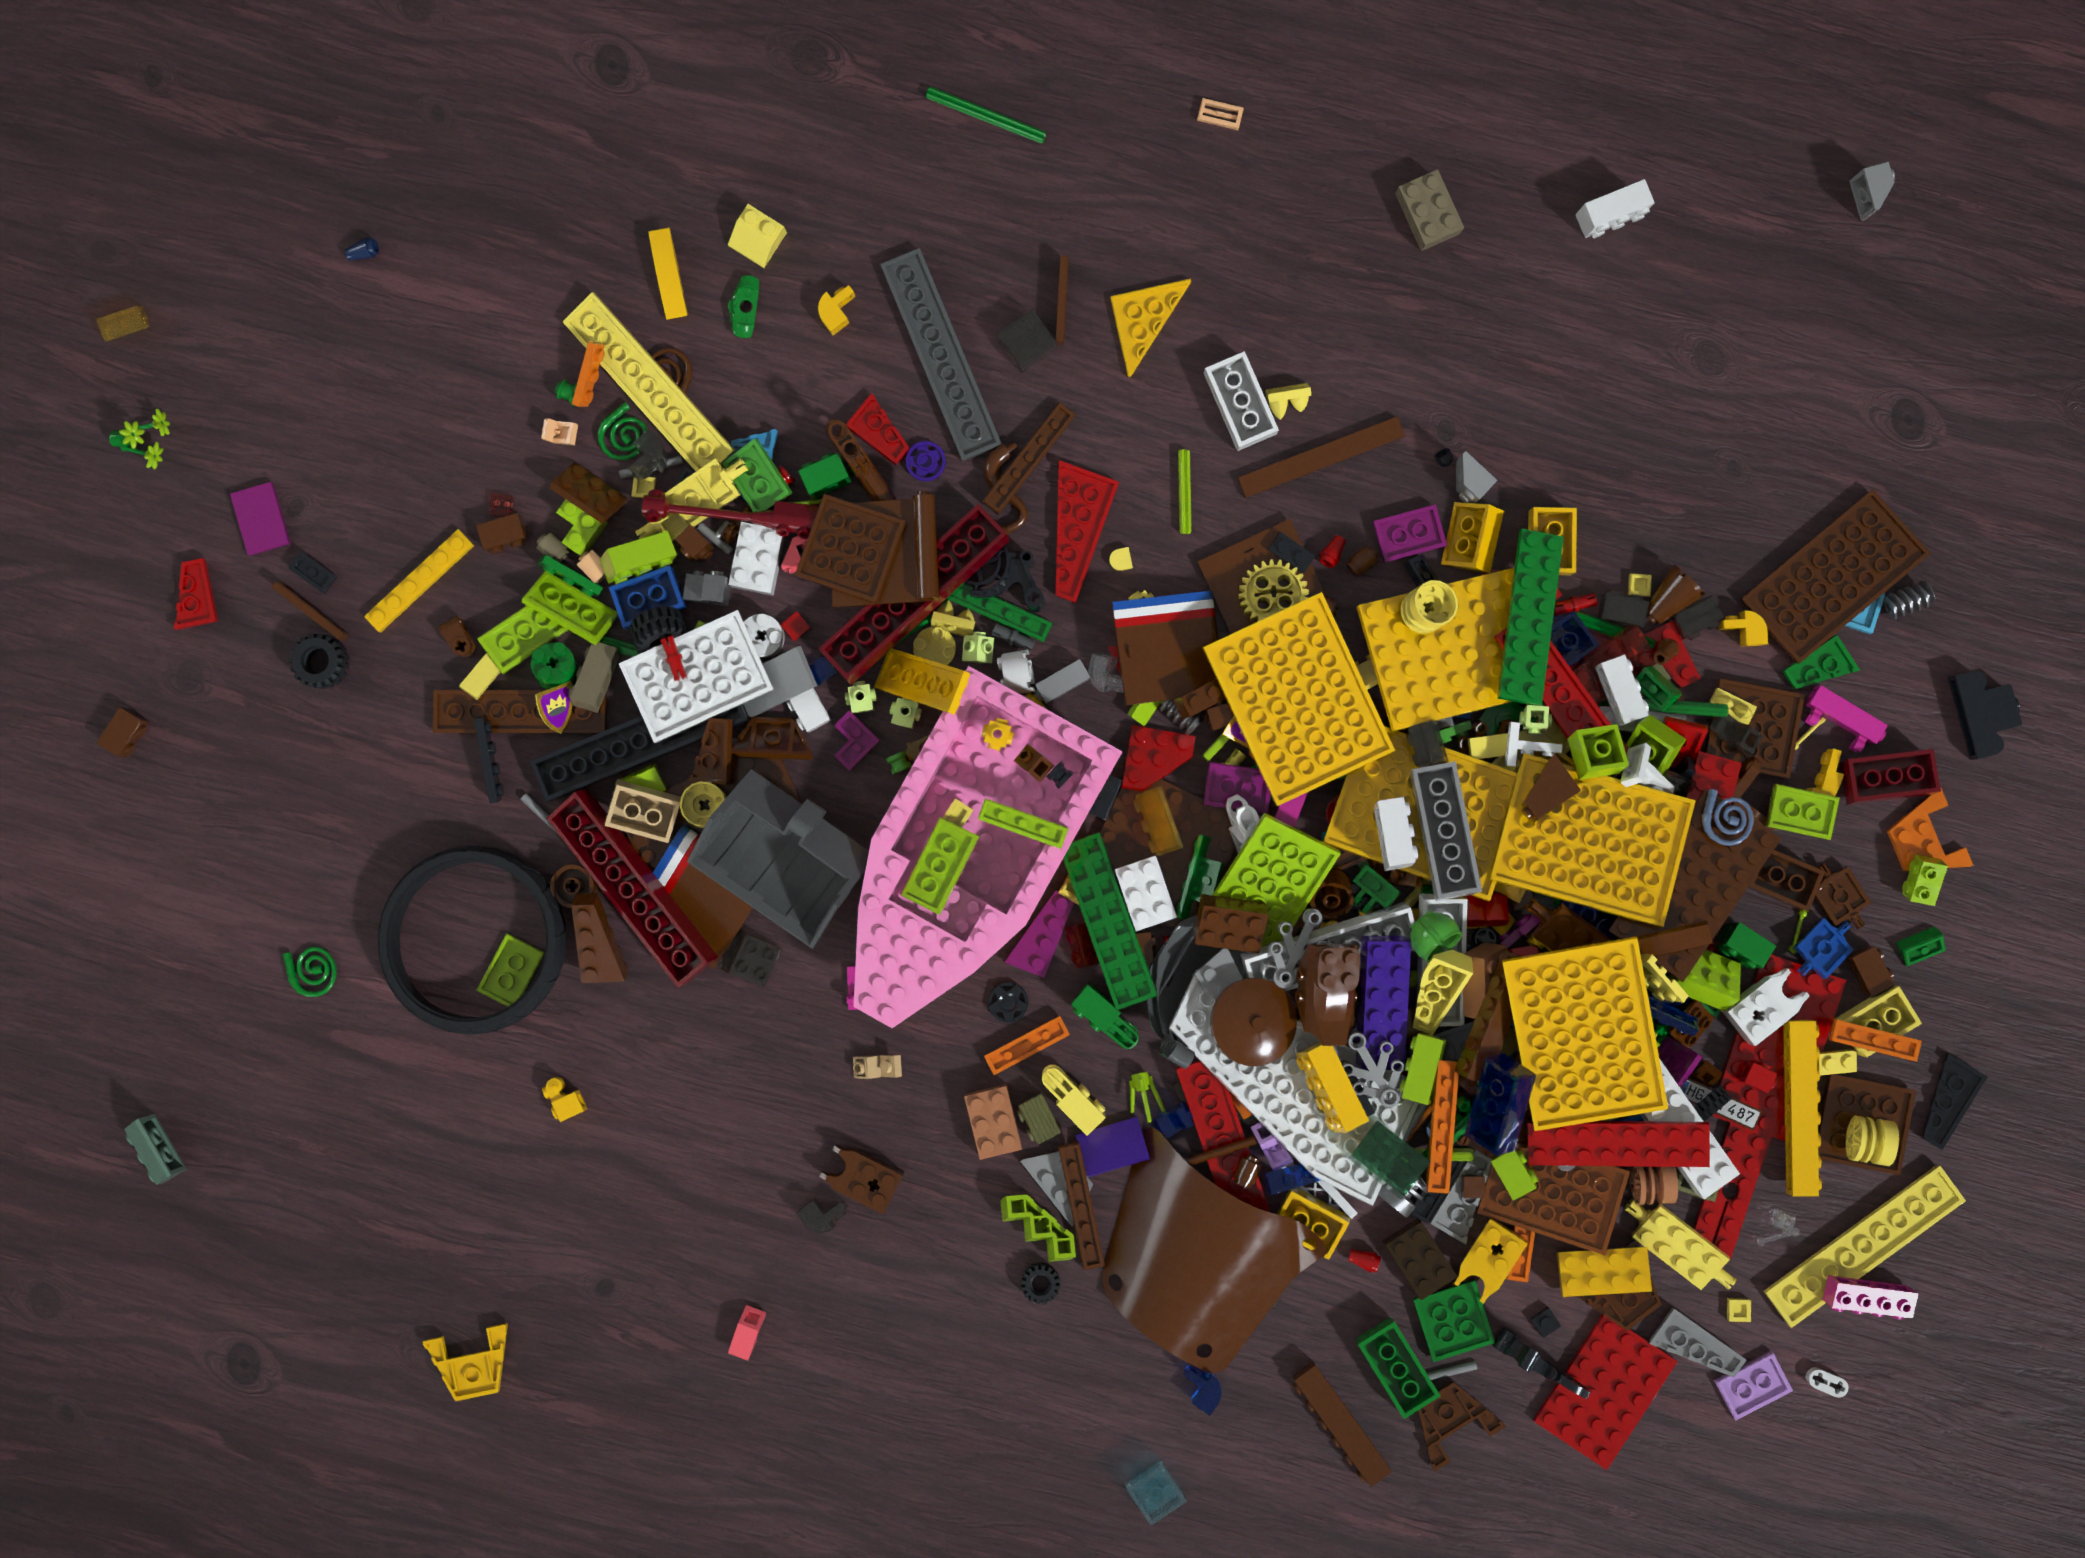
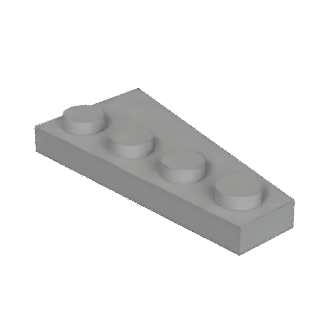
M1224 948L1193 974L1214 1001H1216L1217 997L1226 987L1243 979L1229 950Z
M1475 1149L1474 1160L1464 1163L1450 1186L1449 1194L1446 1193L1429 1221L1430 1224L1465 1245L1468 1239L1469 1228L1472 1227L1474 1221L1473 1215L1476 1206L1479 1205L1481 1198L1461 1197V1175H1484L1486 1183L1492 1164V1159Z
M1673 1307L1648 1341L1653 1346L1660 1347L1731 1377H1735L1746 1362L1744 1357Z

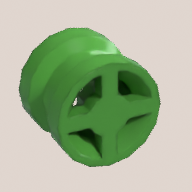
M906 751L886 759L887 763L891 764L892 775L912 767L911 763L906 759Z

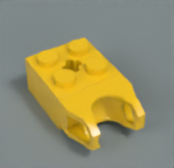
M1490 1218L1463 1259L1459 1275L1454 1284L1459 1286L1463 1280L1471 1275L1480 1277L1485 1284V1288L1479 1301L1484 1304L1487 1298L1500 1288L1528 1245V1241L1496 1219ZM1501 1244L1503 1252H1493L1494 1248L1491 1246Z

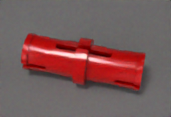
M1591 593L1579 597L1574 595L1570 596V599L1555 602L1554 616L1572 611L1575 613L1580 609L1597 606V598H1594L1596 594Z
M674 636L667 637L670 646H668L666 638L661 639L660 642L667 657L665 661L670 666L674 682L680 681L678 671L682 680L687 678L688 676L681 661L683 657L677 650Z

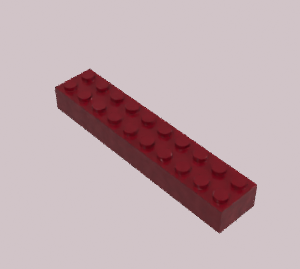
M977 504L936 541L939 585L938 600L866 605L819 648V651L852 685L1010 541L1007 533Z
M588 789L574 792L546 819L676 987L680 988L688 984L713 963L718 956L622 832L605 826L607 813Z

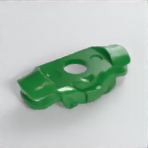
M742 276L731 300L728 301L732 332L739 338L751 337L754 329L759 294V280L754 276ZM749 301L752 304V310L748 313L742 312L740 309L741 302Z

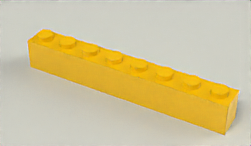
M1788 1020L1783 1024L1786 1193L1791 1196H1819V1190L1822 1188V1181L1819 1177V1168H1821L1822 1163L1821 1157L1818 1155V1147L1821 1146V1136L1818 1133V1125L1821 1122V1116L1818 1112L1820 1092L1817 1090V1081L1820 1080L1817 1060L1819 1059L1820 1052L1816 1044V1038L1819 1037V1027L1816 1025V1021Z

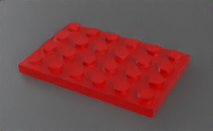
M1602 1314L1564 1371V1373L1591 1391L1588 1399L1575 1394L1557 1382L1533 1421L1607 1470L1678 1361L1656 1346L1649 1344L1647 1340L1632 1330L1626 1331Z

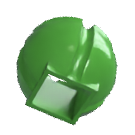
M1431 910L1410 926L1411 945L1418 956L1427 963L1433 955L1445 952V949L1451 950L1462 937L1457 923L1451 917L1443 913L1432 912Z

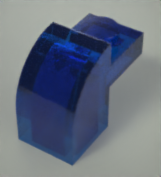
M1184 1102L1171 1107L1151 1121L1153 1126L1166 1139H1169L1180 1130L1189 1129L1194 1125L1193 1116Z
M1188 1365L1184 1370V1376L1199 1386L1191 1397L1192 1404L1210 1416L1221 1399L1219 1380L1213 1372L1205 1377L1206 1373L1197 1367L1192 1368Z

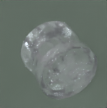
M1776 1207L1770 1217V1227L1774 1229L1780 1228L1782 1232L1790 1233L1795 1224V1213H1786L1782 1208Z

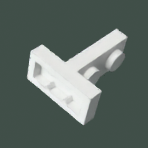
M1509 722L1505 765L1516 766L1517 749H1521L1520 754L1534 755V751H1543L1542 756L1551 757L1556 753H1562L1563 744L1518 740L1520 723Z
M1647 743L1628 748L1626 756L1629 766L1623 770L1621 783L1625 787L1639 783L1645 787L1673 794L1674 786L1648 761L1651 747Z

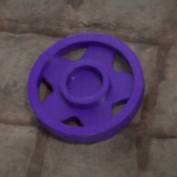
M930 441L916 443L909 449L906 455L907 470L912 477L919 481L929 482L937 479L943 473L946 466L943 450L937 444ZM926 445L932 446L936 449L929 451ZM917 448V455L911 456L912 452ZM942 457V466L940 467L937 462ZM910 466L916 467V474L911 470ZM928 473L934 475L932 477L925 478Z

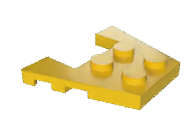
M507 1323L486 1328L490 1350L448 1358L444 1336L423 1341L425 1349L429 1351L432 1357L431 1360L435 1366L437 1365L442 1374V1379L455 1401L494 1394L500 1391L508 1328Z

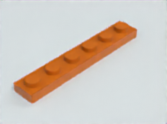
M1439 1060L1435 1075L1425 1190L1427 1192L1449 1194L1459 1078L1455 1068L1458 1061Z

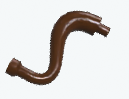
M1015 442L1006 447L1002 443L991 451L986 458L983 466L984 477L991 488L1001 477L1000 469L1002 465L1012 459L1011 453L1018 450ZM1016 494L1010 499L1009 503L1018 510L1019 516L1008 525L1000 526L1008 536L1011 532L1020 528L1028 517L1024 502Z

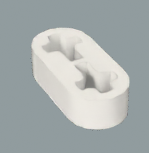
M1817 1367L1809 1369L1806 1373V1381L1815 1389L1838 1398L1845 1396L1848 1392L1847 1382L1835 1374ZM1819 1374L1821 1378L1825 1379L1824 1383L1821 1381L1815 1382V1380L1812 1379L1813 1376H1818ZM1830 1382L1834 1384L1839 1383L1842 1386L1841 1389L1835 1390L1830 1386Z

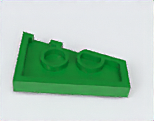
M547 555L540 557L536 564L545 572L562 578L561 581L581 588L580 592L589 597H592V595L598 596L603 589L601 586Z
M1833 635L1800 664L1794 662L1783 669L1782 673L1791 687L1797 689L1823 680L1860 671L1838 635Z

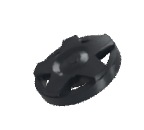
M1001 983L989 995V1010L999 1021L1006 1023L1015 1022L1022 1018L1027 1011V993L1016 983ZM1003 986H1013L1009 991L1003 988ZM1021 992L1025 998V1002L1019 999ZM995 993L997 1000L992 1003V997ZM1016 1011H1022L1020 1015L1014 1018ZM995 1012H1002L1004 1018L1000 1017Z

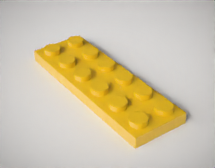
M892 648L887 652L874 688L955 715L971 673Z

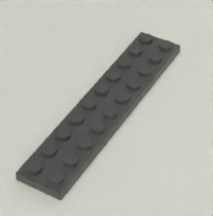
M920 248L880 264L962 462L995 449L1002 443Z

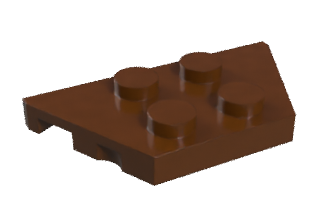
M752 717L747 724V728L742 730L738 736V741L731 749L732 757L812 760L813 758L812 751L809 749L806 739L794 718Z

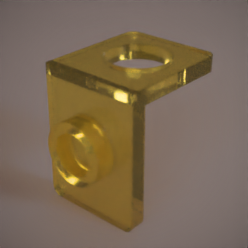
M929 735L912 743H906L908 749H905L910 761L914 760L915 762L920 753V744L926 742Z

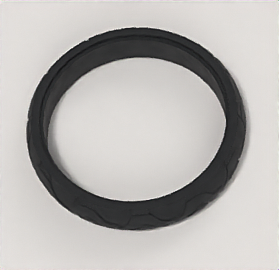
M474 845L441 851L424 859L409 870L396 884L384 905L377 938L378 956L383 975L399 1002L414 1016L435 1028L469 1035L490 1033L504 1029L519 1022L534 1011L548 996L560 975L567 944L566 924L561 905L557 902L556 897L554 898L550 885L544 877L529 863L516 855L498 848ZM476 862L487 863L514 875L529 889L536 899L546 930L545 954L535 980L516 1002L488 1016L464 1017L436 1007L414 987L402 962L400 930L410 901L429 879L456 865Z

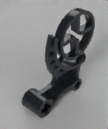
M1005 545L996 553V557H991L984 564L998 562L996 571L990 578L983 581L980 567L977 570L979 582L970 580L964 582L967 585L973 586L970 596L975 598L994 597L1007 591L1013 584L1020 583L1023 587L1026 605L1030 611L1039 612L1045 607L1044 595L1037 588L1029 572V568L1034 565V558L1032 553L1027 550L1022 553L1008 552ZM1006 553V568L1002 576L999 574L1002 566L1000 555ZM996 578L999 580L990 588L978 591V587L986 586ZM1033 597L1038 598L1036 604H1033L1032 602Z
M1503 1327L1495 1343L1492 1345L1494 1348L1514 1358L1518 1362V1366L1525 1371H1535L1549 1380L1554 1379L1575 1394L1588 1399L1591 1391L1555 1365L1540 1358V1353L1537 1350L1524 1345L1519 1340L1520 1337Z

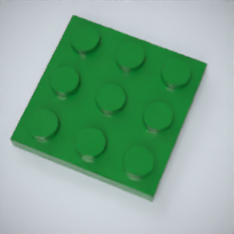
M1474 1279L1460 1283L1459 1286L1453 1285L1435 1291L1423 1300H1420L1419 1297L1412 1298L1432 1362L1495 1343L1483 1303L1479 1301L1481 1297Z

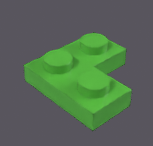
M1469 720L1429 734L1426 738L1428 742H1435L1436 745H1441L1452 741L1451 736L1455 735L1456 739L1461 735H1468L1467 730L1472 729V725Z

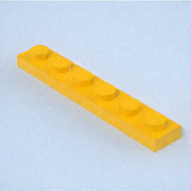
M456 530L364 617L381 633L475 545L461 530Z

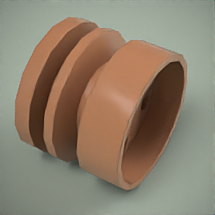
M1630 1166L1629 1183L1636 1205H1644L1645 1202L1647 1205H1652L1655 1197L1659 1204L1676 1203L1678 1198V1179L1675 1167Z

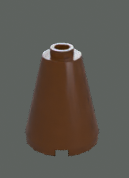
M1674 564L1647 604L1645 616L1653 624L1655 622L1661 624L1701 599L1706 593Z

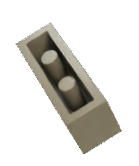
M599 642L597 645L591 644L590 647H587L584 655V664L577 671L578 679L576 684L572 685L569 691V697L574 706L598 713L621 656L616 647Z

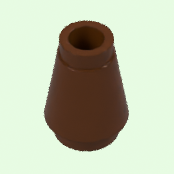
M1673 639L1661 640L1654 655V661L1659 665H1663L1676 657L1679 653L1677 642Z

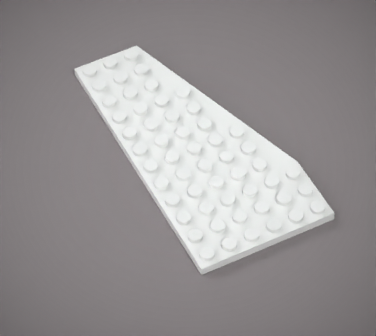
M1193 976L1168 1029L1183 1044H1186L1189 1049L1195 1052V1056L1314 1177L1369 1205H1373L1419 1103L1403 1099V1093L1399 1092L1400 1101L1394 1107H1385L1379 1102L1378 1098L1366 1095L1375 1111L1374 1114L1368 1117L1369 1121L1347 1133H1334L1325 1123L1326 1116L1315 1102L1317 1097L1314 1091H1311L1306 1084L1307 1077L1304 1070L1301 1071L1296 1063L1297 1056L1295 1053L1319 1042V1040L1313 1034L1304 1032L1302 1023L1297 1021L1296 1033L1292 1044L1274 1062L1263 1066H1245L1230 1060L1219 1050L1212 1037L1210 1017L1215 1001ZM1346 1045L1333 1046L1340 1061L1346 1060L1352 1063L1354 1067L1359 1068L1356 1064L1355 1050ZM1385 1070L1383 1078L1387 1085L1392 1070ZM1400 1074L1398 1084L1396 1087L1398 1091H1400L1402 1080L1405 1078L1407 1079V1077H1405L1402 1074ZM1357 1077L1365 1086L1379 1089L1375 1081ZM1390 1092L1385 1094L1386 1099H1391L1393 1096Z

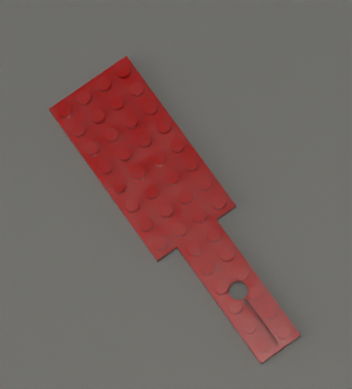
M1771 954L1765 966L1756 969L1751 986L1766 976L1776 974L1780 970L1788 968L1791 973L1783 983V994L1787 998L1798 995L1803 991L1809 994V997L1802 1004L1798 1013L1789 1020L1816 1021V1025L1819 1027V1037L1816 1038V1044L1819 1052H1823L1847 980L1833 975L1822 979L1813 969H1810L1805 976H1801L1797 972L1802 966L1801 964ZM1754 1011V1012H1753V1014H1754L1753 1018L1756 1019L1758 1013H1757V1011ZM1783 1025L1756 1046L1747 1044L1736 1030L1722 1076L1718 1083V1086L1721 1085L1732 1098L1763 1111L1754 1131L1717 1114L1712 1115L1728 1122L1720 1146L1740 1173L1727 1183L1736 1184L1738 1194L1733 1199H1726L1722 1194L1723 1187L1718 1190L1715 1202L1702 1199L1693 1229L1727 1254L1730 1260L1771 1137L1785 1141ZM1747 1061L1759 1064L1761 1061L1771 1066L1772 1072L1777 1073L1776 1085L1769 1093L1762 1092L1738 1080Z

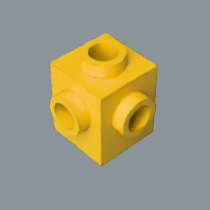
M995 718V721L990 720L989 725L984 724L981 737H985L984 742L988 743L987 748L1000 751L1001 747L1006 748L1007 744L1011 745L1015 732L1011 731L1012 727L1008 725L1007 720ZM995 730H1000L1002 732V736L1000 738H995L993 736V732Z

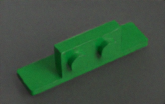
M1199 834L1194 843V855L1188 864L1189 873L1187 880L1184 881L1182 886V898L1176 907L1177 918L1184 920L1189 918L1193 901L1200 902L1201 894L1212 895L1219 885L1224 863L1206 858L1211 837Z

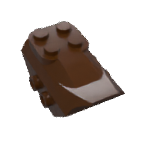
M1358 944L1308 945L1299 962V969L1296 972L1298 990L1295 993V1000L1304 1032L1313 1034L1322 1046H1345L1350 1033L1353 1031L1355 1002L1357 1001L1356 987L1359 983L1360 973Z

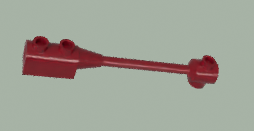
M657 489L650 490L648 495H644L642 503V516H645L649 522H657L659 518L665 519L668 513L751 521V523L776 531V534L785 537L789 535V532L798 533V536L802 539H808L818 512L817 505L775 501L774 510L752 513L670 504L667 497H665V493Z

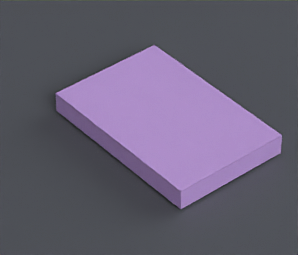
M1772 1351L1744 1364L1735 1377L1725 1374L1714 1380L1735 1421L1793 1391Z

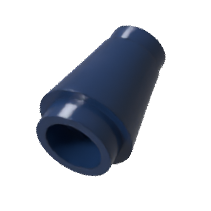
M365 237L349 248H346L345 254L349 261L375 258L379 254V246L374 238Z

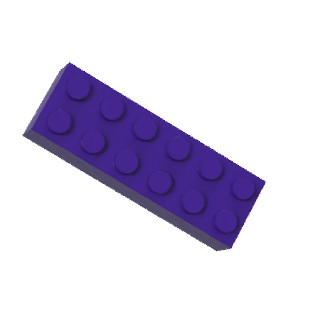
M1362 936L1357 1031L1365 1036V1047L1376 1066L1381 1053L1379 1045L1382 1041L1388 1040L1393 1045V1052L1389 1055L1385 1070H1391L1390 1063L1394 1059L1401 1060L1405 1070L1411 941L1405 936ZM1385 1044L1383 1046L1384 1051H1388L1390 1049L1389 1044ZM1356 1050V1064L1359 1068L1368 1070L1359 1052ZM1395 1063L1393 1068L1395 1070L1400 1069L1401 1064Z

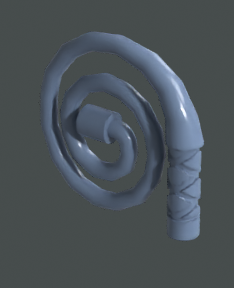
M1709 789L1702 814L1704 831L1710 839L1721 845L1732 846L1740 844L1749 836L1753 827L1754 819L1751 807L1746 801L1738 797L1726 798L1717 805L1714 811V821L1720 831L1727 835L1743 831L1747 818L1745 811L1740 806L1732 805L1726 807L1723 818L1728 824L1738 826L1740 818L1734 816L1728 817L1730 811L1736 810L1741 815L1740 826L1735 830H1728L1721 825L1719 820L1721 808L1726 803L1734 801L1742 804L1748 812L1749 822L1745 833L1735 840H1723L1715 835L1711 829L1712 812L1718 791Z

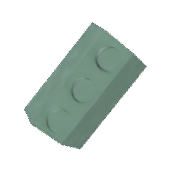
M155 1114L139 1118L124 1129L127 1141L135 1147L138 1160L146 1166L148 1177L156 1185L162 1184L186 1170L184 1163Z

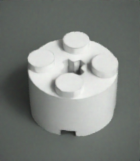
M756 614L744 621L761 659L772 658L781 651L784 645L785 632L777 620L766 614ZM760 632L767 633L765 641L758 640Z
M1028 649L1003 653L1000 658H997L998 669L1003 672L1004 679L1000 680L1001 684L1018 694L1035 692V688L1031 687V684H1035L1032 661L1026 658V655H1029Z

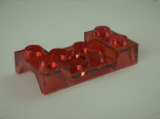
M1628 626L1570 667L1597 705L1607 699L1595 666L1625 655L1632 664V674L1635 676L1644 667L1657 664L1654 661L1655 653L1638 626Z

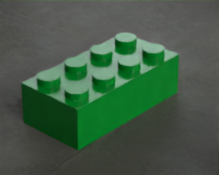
M1392 1317L1355 1338L1356 1343L1403 1419L1441 1397Z

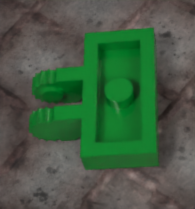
M1367 864L1353 880L1354 883L1362 888L1354 898L1353 904L1355 906L1363 901L1367 893L1372 897L1364 906L1362 912L1368 914L1377 902L1388 909L1401 893Z

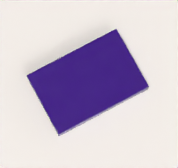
M1138 1117L1094 1129L1088 1136L1085 1133L1076 1135V1139L1080 1143L1088 1178L1150 1159Z

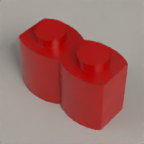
M1493 892L1490 901L1472 895L1465 896L1467 898V927H1496L1508 924L1509 913L1506 895Z

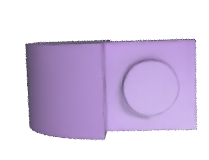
M1261 1122L1251 1127L1274 1172L1293 1162L1287 1149Z

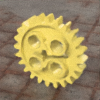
M1271 559L1269 565L1262 561L1261 568L1254 565V573L1249 570L1247 571L1249 578H1242V582L1245 585H1240L1239 590L1244 593L1239 594V599L1244 600L1240 603V606L1247 607L1244 610V614L1251 613L1250 621L1256 618L1258 621H1261L1286 609L1279 604L1282 600H1288L1291 603L1289 607L1308 599L1305 595L1309 594V590L1303 589L1307 586V581H1301L1303 573L1296 575L1297 567L1290 570L1289 562L1284 567L1282 566V560H1279L1278 564L1274 565ZM1284 579L1290 584L1286 587H1281L1278 582ZM1259 581H1265L1268 586L1266 588H1259L1256 584ZM1271 591H1275L1276 597H1272ZM1264 601L1269 604V607L1261 609L1258 607V604Z

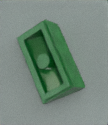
M1653 666L1644 667L1636 678L1640 684L1641 692L1662 712L1682 695Z
M1931 927L1896 942L1906 967L1946 951L1943 934L1936 927Z

